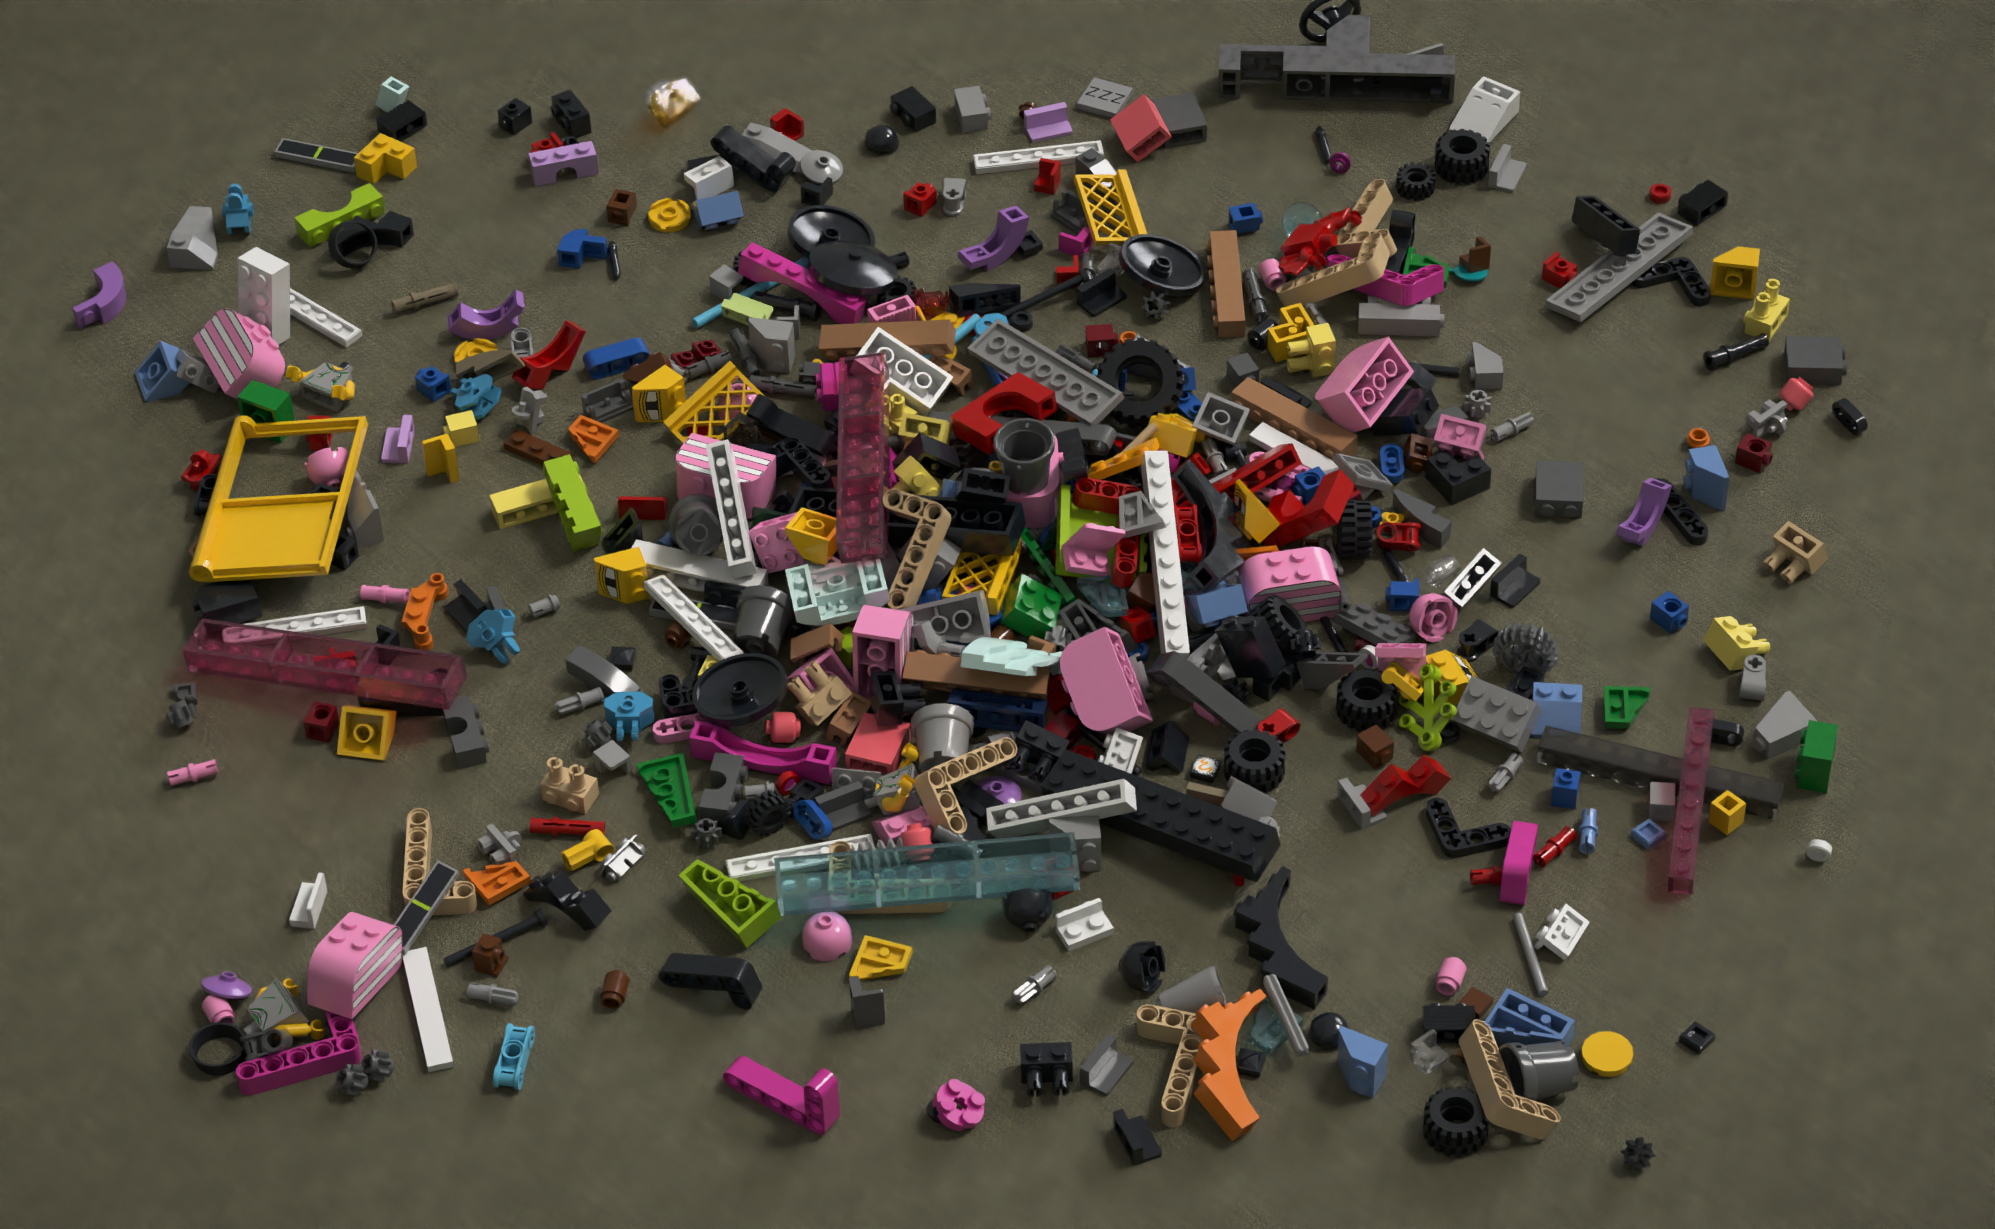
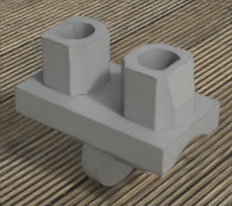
M528 387L522 388L520 403L511 410V415L517 419L516 423L526 427L529 433L536 432L537 424L542 423L544 420V414L540 410V406L547 403L548 396L541 390L532 391Z
M1769 399L1761 407L1762 415L1754 410L1747 415L1746 423L1753 428V436L1760 438L1767 432H1774L1778 435L1786 432L1788 419L1785 416L1784 409L1788 403L1782 400L1776 404Z
M493 823L486 826L487 834L478 839V847L482 853L486 854L495 850V852L490 854V860L493 865H502L516 861L514 859L516 852L521 849V835L516 831L510 833L505 831L501 834Z

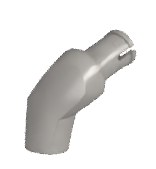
M929 620L913 625L919 646L928 654L947 653L953 657L962 656V651L966 647L964 645L947 643L943 637L935 633Z

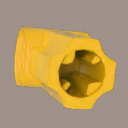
M594 829L584 836L582 842L561 852V858L565 867L569 871H574L593 860L602 862L609 853L613 854L614 847L600 830Z

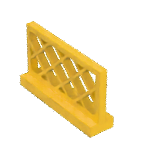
M1117 170L1116 175L1074 176V183L1094 245H1123L1132 236L1147 234L1126 170ZM1082 182H1088L1093 187L1088 189L1082 185ZM1111 182L1113 188L1110 190L1101 183ZM1098 189L1106 195L1104 196V198H1102L1094 191ZM1091 197L1092 199L1097 201L1098 204L1094 206L1093 204L1088 202L1087 198ZM1111 197L1118 202V205H1113L1107 199ZM1103 205L1111 210V212L1107 214L1099 208ZM1095 213L1104 220L1100 223L1092 215ZM1116 213L1123 218V222H1119L1112 216ZM1108 221L1117 228L1113 231L1105 226ZM1120 230H1122L1123 232L1128 234L1129 237H1122L1117 233ZM1098 231H1103L1109 237H1099Z
M729 361L664 420L663 423L674 437L676 436L683 444L689 436L683 437L680 432L685 427H693V433L697 434L698 426H709L708 436L705 437L723 441L749 419L746 413L751 404L746 405V396L763 394ZM739 378L743 382V390L731 391L732 384ZM742 395V405H730L731 396ZM719 396H727L726 405L715 406V400ZM730 410H741V416L737 420H729ZM703 411H710L709 421H698V415ZM714 411H725V420L714 421ZM724 425V432L721 435H712L713 426Z
M1020 538L1013 556L988 554L980 557L977 553L960 552L942 594V599L958 596L950 594L951 591L958 588L963 591L959 595L984 590L989 614L998 616L1022 553V539ZM970 556L976 559L968 564L963 561V559ZM993 559L998 562V564L988 567L986 564ZM981 565L984 570L974 574L971 569ZM967 572L969 577L959 580L957 575ZM989 575L992 580L984 584L979 580ZM972 582L977 584V587L970 590L965 587V585Z

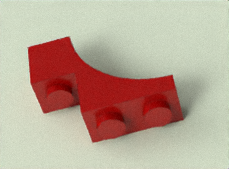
M565 320L558 334L544 349L532 356L520 357L525 363V367L513 372L511 378L525 387L544 389L552 369L569 371L586 331L575 323Z
M1423 754L1408 771L1390 763L1360 796L1370 808L1371 815L1375 817L1385 807L1403 797L1418 793H1427L1435 796L1452 778L1438 761Z

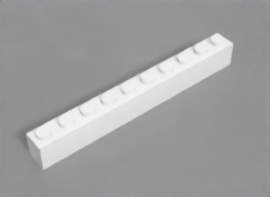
M1144 451L1141 464L1144 495L1166 524V528L1148 532L1161 654L1176 651L1187 658L1190 650L1168 451Z

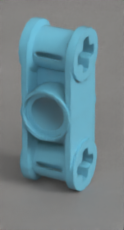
M511 1023L507 1024L498 1063L494 1069L493 1087L509 1086L514 1087L515 1090L521 1089L530 1050L534 1044V1026L524 1028L515 1027Z

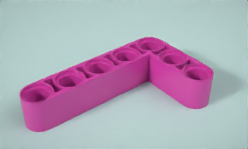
M1338 254L1330 255L1327 257V268L1353 258ZM1427 265L1407 275L1385 269L1382 277L1371 283L1354 288V290L1399 305H1413L1444 290L1445 268L1441 265Z
M325 1010L327 1025L332 1038L241 1063L236 1069L240 1091L245 1095H254L339 1071L341 1068H345L346 1064L358 1065L361 1062L362 1054L353 1020Z
M739 1056L723 1073L724 1081L731 1088L818 1135H824L840 1117L838 1081L835 1075L827 1069H819L804 1088L745 1056Z

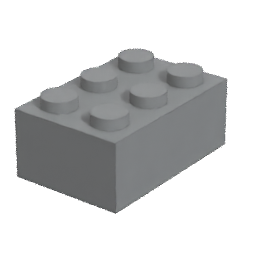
M1471 676L1456 708V715L1451 720L1464 730L1522 753L1542 709L1537 702Z

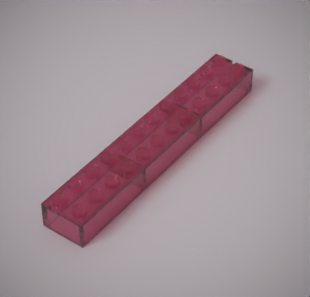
M885 352L839 358L836 545L842 564L862 561L864 557L867 560L888 558V509L883 504V496L889 490V369Z
M203 618L194 630V636L189 638L182 650L188 671L448 710L467 679L463 657L460 655Z

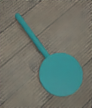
M1459 264L1455 269L1450 268L1449 273H1455L1456 277L1465 281H1480L1487 277L1488 270L1469 273Z

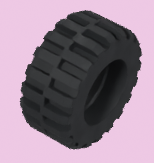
M1137 337V341H1131V338L1126 339L1124 344L1119 345L1117 343L1112 347L1113 350L1110 353L1108 351L1103 356L1104 360L1098 365L1096 377L1119 390L1118 380L1121 373L1126 368L1135 364L1152 366L1161 377L1160 390L1152 399L1145 402H1132L1124 398L1108 414L1110 417H1114L1116 422L1121 425L1126 423L1131 428L1136 426L1146 428L1153 415L1157 416L1158 413L1172 414L1173 409H1177L1180 404V397L1183 394L1182 370L1176 356L1169 352L1168 347L1164 344L1162 346L1158 345L1157 341L1150 339L1149 342L1145 341L1144 338Z

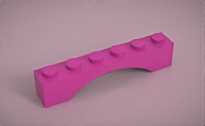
M753 242L741 253L738 274L756 283L765 281L778 282L794 287L815 300L829 314L833 321L839 324H855L863 319L867 298L831 289L819 282L811 274L810 270Z
M698 720L689 737L691 757L713 761L715 752L744 756V766H748L749 769L779 775L786 771H794L800 779L806 777L811 781L831 784L832 768H837L836 747L816 743L797 748L766 747L742 739L722 726Z

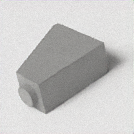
M1790 690L1783 694L1755 728L1754 747L1767 760L1801 745L1802 729L1807 730L1809 720L1817 721Z

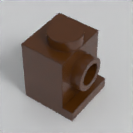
M615 189L606 205L608 222L629 226L630 218L637 207L636 193Z
M1411 434L1403 446L1404 466L1409 467L1412 472L1416 473L1425 471L1427 458L1432 456L1433 439Z
M483 933L472 951L475 971L498 977L508 961V956L505 955V951L502 948L501 938Z

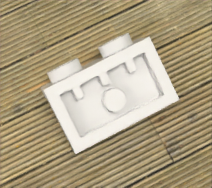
M1116 727L1112 734L1107 733L1103 743L1106 751L1104 756H1099L1098 762L1132 773L1143 737Z
M1100 898L1087 901L1082 905L1064 910L1055 915V931L1069 952L1114 934V927L1102 911V901Z
M1567 904L1559 910L1556 908L1552 910L1546 919L1549 922L1548 925H1544L1535 937L1538 941L1534 945V948L1537 950L1545 945L1563 960L1570 955L1589 924L1587 919Z

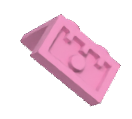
M1441 414L1434 442L1441 452L1447 450L1453 457L1455 455L1463 456V459L1466 461L1479 455L1484 460V455L1480 448L1487 427L1481 423Z
M797 512L759 522L748 531L762 568L767 569L768 574L803 565L806 562V559H803L785 533V527Z
M1094 523L1084 524L1061 546L1065 570L1106 578L1111 573L1107 552L1126 535L1125 530L1117 529L1113 526H1099Z
M1378 643L1375 647V657H1378V670L1383 673L1391 661H1397L1420 679L1419 669L1422 665L1426 664V644Z

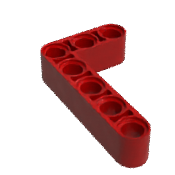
M1083 477L1076 481L1072 502L1075 506L1082 509L1117 514L1116 528L1120 529L1119 496L1141 490L1133 485ZM1139 535L1122 538L1114 545L1111 580L1116 587L1127 588L1132 584L1137 567Z

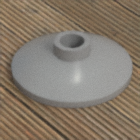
M822 150L808 152L803 156L800 163L803 175L808 180L820 185L827 177L832 178V183L837 182L843 173L841 161L835 155Z

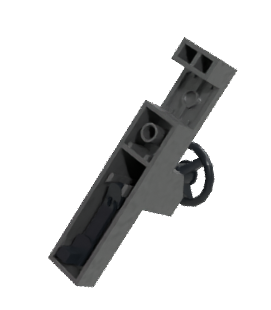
M1314 0L1302 12L1299 21L1301 34L1310 41H1326V46L1220 44L1218 98L1240 99V79L1283 80L1282 99L1453 103L1455 55L1369 53L1370 15H1360L1362 9L1360 0H1346L1340 7L1329 6L1321 12L1316 11V9L1331 0ZM1308 19L1324 28L1325 33L1317 34L1309 31L1307 27Z

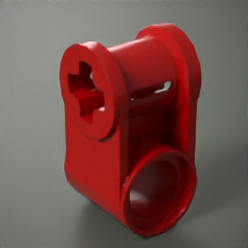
M1413 522L1382 523L1377 528L1376 544L1381 549L1386 547L1390 550L1417 551L1420 549L1418 531L1421 530V525ZM1389 533L1392 535V538L1384 539L1381 537V534Z
M1280 708L1271 716L1261 721L1257 729H1259V732L1268 731L1269 735L1274 734L1278 737L1277 740H1281L1284 743L1298 733L1301 724L1283 708Z

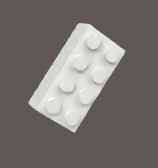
M255 247L238 257V313L249 317L260 325L266 326L271 332V338L278 345L290 338V264Z
M877 327L854 358L849 369L851 373L872 387L876 384H884V387L887 386L890 396L900 394L901 397L905 398V405L917 411V415L925 417L936 406L953 379L952 375L879 327Z

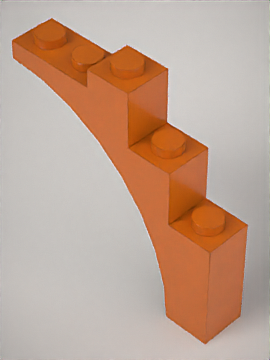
M1261 989L1252 994L1249 991L1246 992L1235 1004L1229 1002L1224 1007L1219 1002L1210 1007L1207 1004L1195 1013L1197 1017L1191 1025L1203 1039V1042L1197 1046L1198 1052L1192 1060L1205 1074L1198 1081L1199 1087L1194 1092V1095L1232 1142L1251 1131L1260 1119L1249 1103L1240 1084L1236 1068L1235 1047L1242 1022L1255 1012L1267 997Z

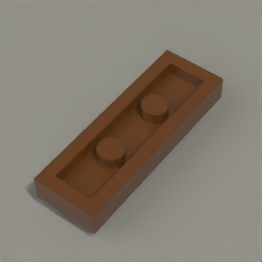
M518 429L503 443L505 450L542 466L545 461L569 454L573 460V453Z

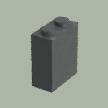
M1194 92L1152 99L1172 136L1163 143L1165 148L1207 141V124Z
M1786 336L1784 347L1786 383L1790 378L1797 379L1801 377L1808 384L1841 385L1842 376L1847 374V362H1843L1846 350L1845 347H1841V337Z
M1537 460L1535 516L1582 518L1583 462Z

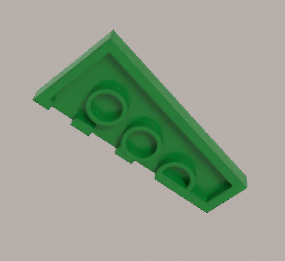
M1025 527L1021 538L1030 549L1026 552L1034 564L1039 562L1040 565L1037 569L1044 579L1049 576L1051 580L1047 583L1052 590L1062 594L1061 603L1063 606H1068L1077 599L1060 575H1055V568Z
M683 753L636 764L637 771L673 828L697 822Z

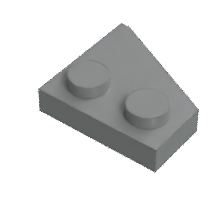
M1142 491L1119 496L1120 529L1125 530L1126 533L1123 538L1166 528L1165 522L1151 503H1149Z

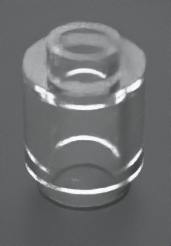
M662 78L645 89L642 95L643 100L651 108L658 107L674 96V86L669 80Z
M1443 556L1425 567V580L1428 584L1438 587L1456 577L1460 571L1459 563L1453 556Z

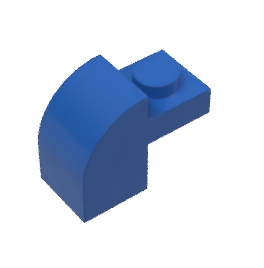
M578 229L563 236L557 248L559 266L580 269L584 257L606 260L608 255L606 237L589 236L587 229Z

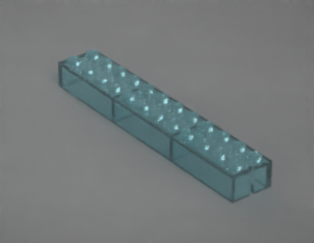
M1074 832L774 858L779 916L1006 897V894L1009 892L1033 888V893H1041L1040 889H1046L1051 893L1079 890V866Z

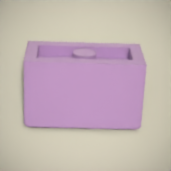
M1065 102L1024 111V127L1032 143L1072 134Z
M403 415L401 428H387L381 456L383 463H409L415 432L412 415Z

